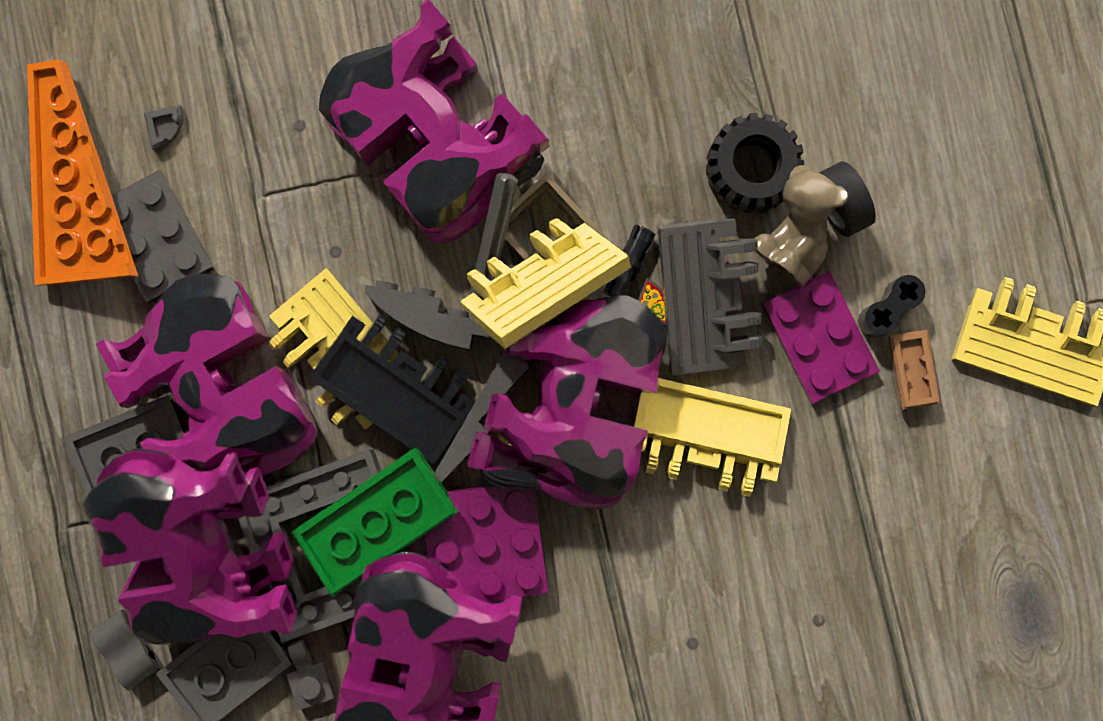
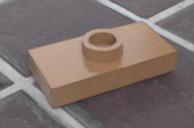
M921 330L888 336L900 410L940 404L928 331Z

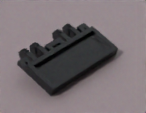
M380 313L359 341L356 338L366 324L352 315L308 378L410 449L418 447L425 459L434 465L475 404V401L464 393H461L453 406L449 404L467 378V373L463 370L455 373L441 396H437L430 389L446 370L449 360L441 356L420 384L419 380L428 368L403 350H400L392 363L387 361L403 339L406 330L401 326L395 329L384 348L377 354L368 346L377 333L385 326L387 317Z

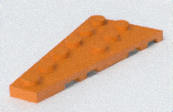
M57 59L27 64L34 285L53 286L139 277L67 62Z

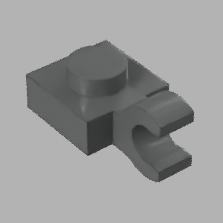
M306 638L291 643L288 646V650L296 669L289 671L286 675L297 709L301 710L334 699L336 695L325 661L313 663Z

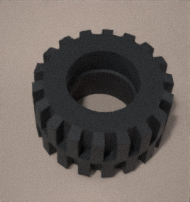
M749 113L747 118H742V116L734 118L732 123L722 127L719 134L715 137L706 158L708 160L706 175L710 177L708 183L711 190L716 189L718 192L716 197L721 202L724 199L729 202V208L734 210L738 207L744 209L743 213H752L754 210H759V213L767 211L770 207L774 206L775 208L783 202V189L790 177L791 171L796 166L804 165L805 161L801 160V155L804 152L802 144L797 145L795 141L798 135L794 130L789 133L785 129L787 123L783 120L776 123L772 121L773 115L765 114L763 118H759L757 113ZM745 145H757L767 150L775 164L773 177L764 183H752L743 179L737 173L733 164V156L736 150Z

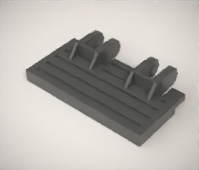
M734 218L658 226L665 321L668 331L669 368L672 376L746 366L745 350L760 348L764 344L763 336L758 334L730 337V329L756 326L762 322V313L758 312L725 314V311L742 309L739 276L752 275L759 271L758 263L752 261L725 264L724 255L748 253L757 248V240L747 238L720 242L722 237L737 236L736 220Z

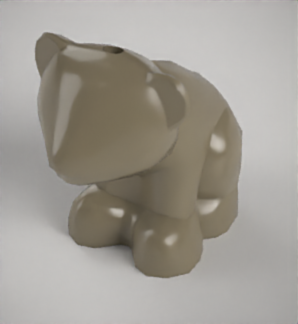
M805 165L796 166L791 171L790 177L783 189V201L790 213L770 235L764 233L754 238L757 240V248L753 251L774 270L804 288L825 260L828 249L826 244L828 216L835 208L845 204L848 192L821 173L812 171Z

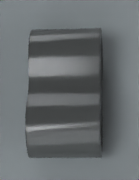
M120 610L90 630L89 633L93 644L110 665L118 682L126 690L130 691L162 669V663L149 643L143 642L132 633L126 610Z

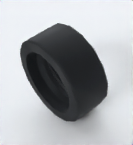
M841 161L819 172L848 192L845 204L835 208L828 216L832 226L842 236L848 238L875 223L876 212L871 195L863 179L849 163Z

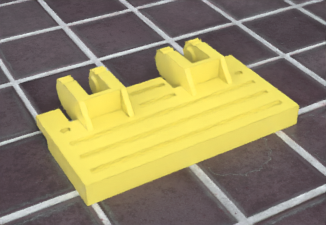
M555 218L549 222V228L552 235L557 239L553 242L538 230L530 234V241L533 247L547 259L546 261L538 254H534L510 269L498 258L493 257L487 261V267L491 275L495 277L494 280L489 281L476 269L467 273L471 286L484 300H481L475 293H472L460 302L462 307L471 314L473 321L506 349L630 269L631 264L628 255L585 223L573 230L564 222Z
M325 268L269 316L280 329L292 318L294 320L275 335L268 345L272 350L281 348L291 337L302 330L308 339L288 353L283 363L288 368L292 367L315 347H318L319 351L307 360L314 369L352 315L366 324L356 338L359 341L373 322L333 274ZM380 331L368 347L379 354L388 342V339ZM395 349L387 361L392 363L399 352ZM325 391L317 398L316 402L320 407L330 404L336 397ZM346 404L334 413L331 420L337 425L355 410ZM361 414L355 417L365 430L373 424V422Z
M1004 277L1001 281L992 310L988 309L993 293L976 288L971 305L968 306L952 360L1092 407L1098 406L1103 392V309L1098 308L1093 314L1086 338L1077 336L1086 309V305L1082 302L1076 301L1072 305L1063 333H1059L1064 316L1032 307L1036 293L1034 286L1027 284L1022 290L1015 315L1005 312L1014 287L1013 279Z
M658 378L656 393H640L633 426L647 430L641 452H645L648 437L652 438L645 473L654 475L659 463L660 446L665 445L674 447L667 473L668 478L677 480L684 446H689L686 463L718 470L721 454L724 455L718 488L722 491L727 492L731 486L734 462L746 464L745 475L741 484V494L750 497L754 487L758 463L763 464L760 480L772 483L777 482L791 409Z

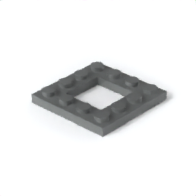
M374 448L267 486L269 500L263 515L258 517L245 515L241 519L238 518L250 554L260 550L266 545L273 534L280 532L284 533L292 553L293 563L287 580L271 581L263 588L264 594H266L276 586L286 585L297 612L291 634L278 632L281 643L354 617L356 594L359 584L362 583V578L333 597L326 587L307 592L283 521L335 503L379 473L381 468ZM407 547L399 553H406L410 551Z

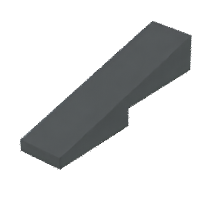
M502 355L435 471L442 484L470 455L475 433L485 432L490 434L489 431L484 430V426L480 422L488 413L492 394L506 395L531 369L519 355L511 357Z

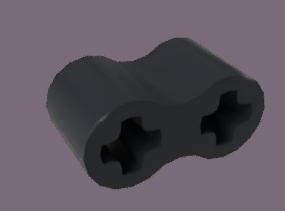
M904 275L889 283L881 301L866 307L860 313L858 323L861 331L872 338L882 337L893 332L898 326L902 313L915 308L924 300L926 291L923 282L916 276ZM907 286L910 289L907 295L908 299L902 301L899 298L902 292L901 288ZM881 312L884 315L881 321L883 325L875 327L872 324L875 320L874 315Z

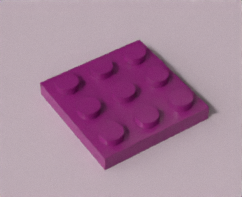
M494 485L448 491L447 493L460 512L425 535L428 558L436 561L451 572L472 597L486 603L506 600L512 595L525 597L548 593L534 489H501Z

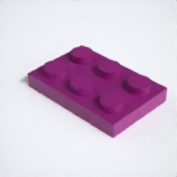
M830 271L809 280L804 288L797 286L761 304L810 404L880 371Z

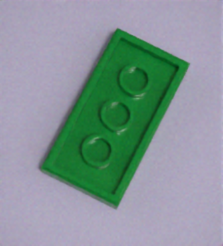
M416 447L299 526L291 534L333 597L361 579L366 565L381 557L401 552L460 511L419 448Z

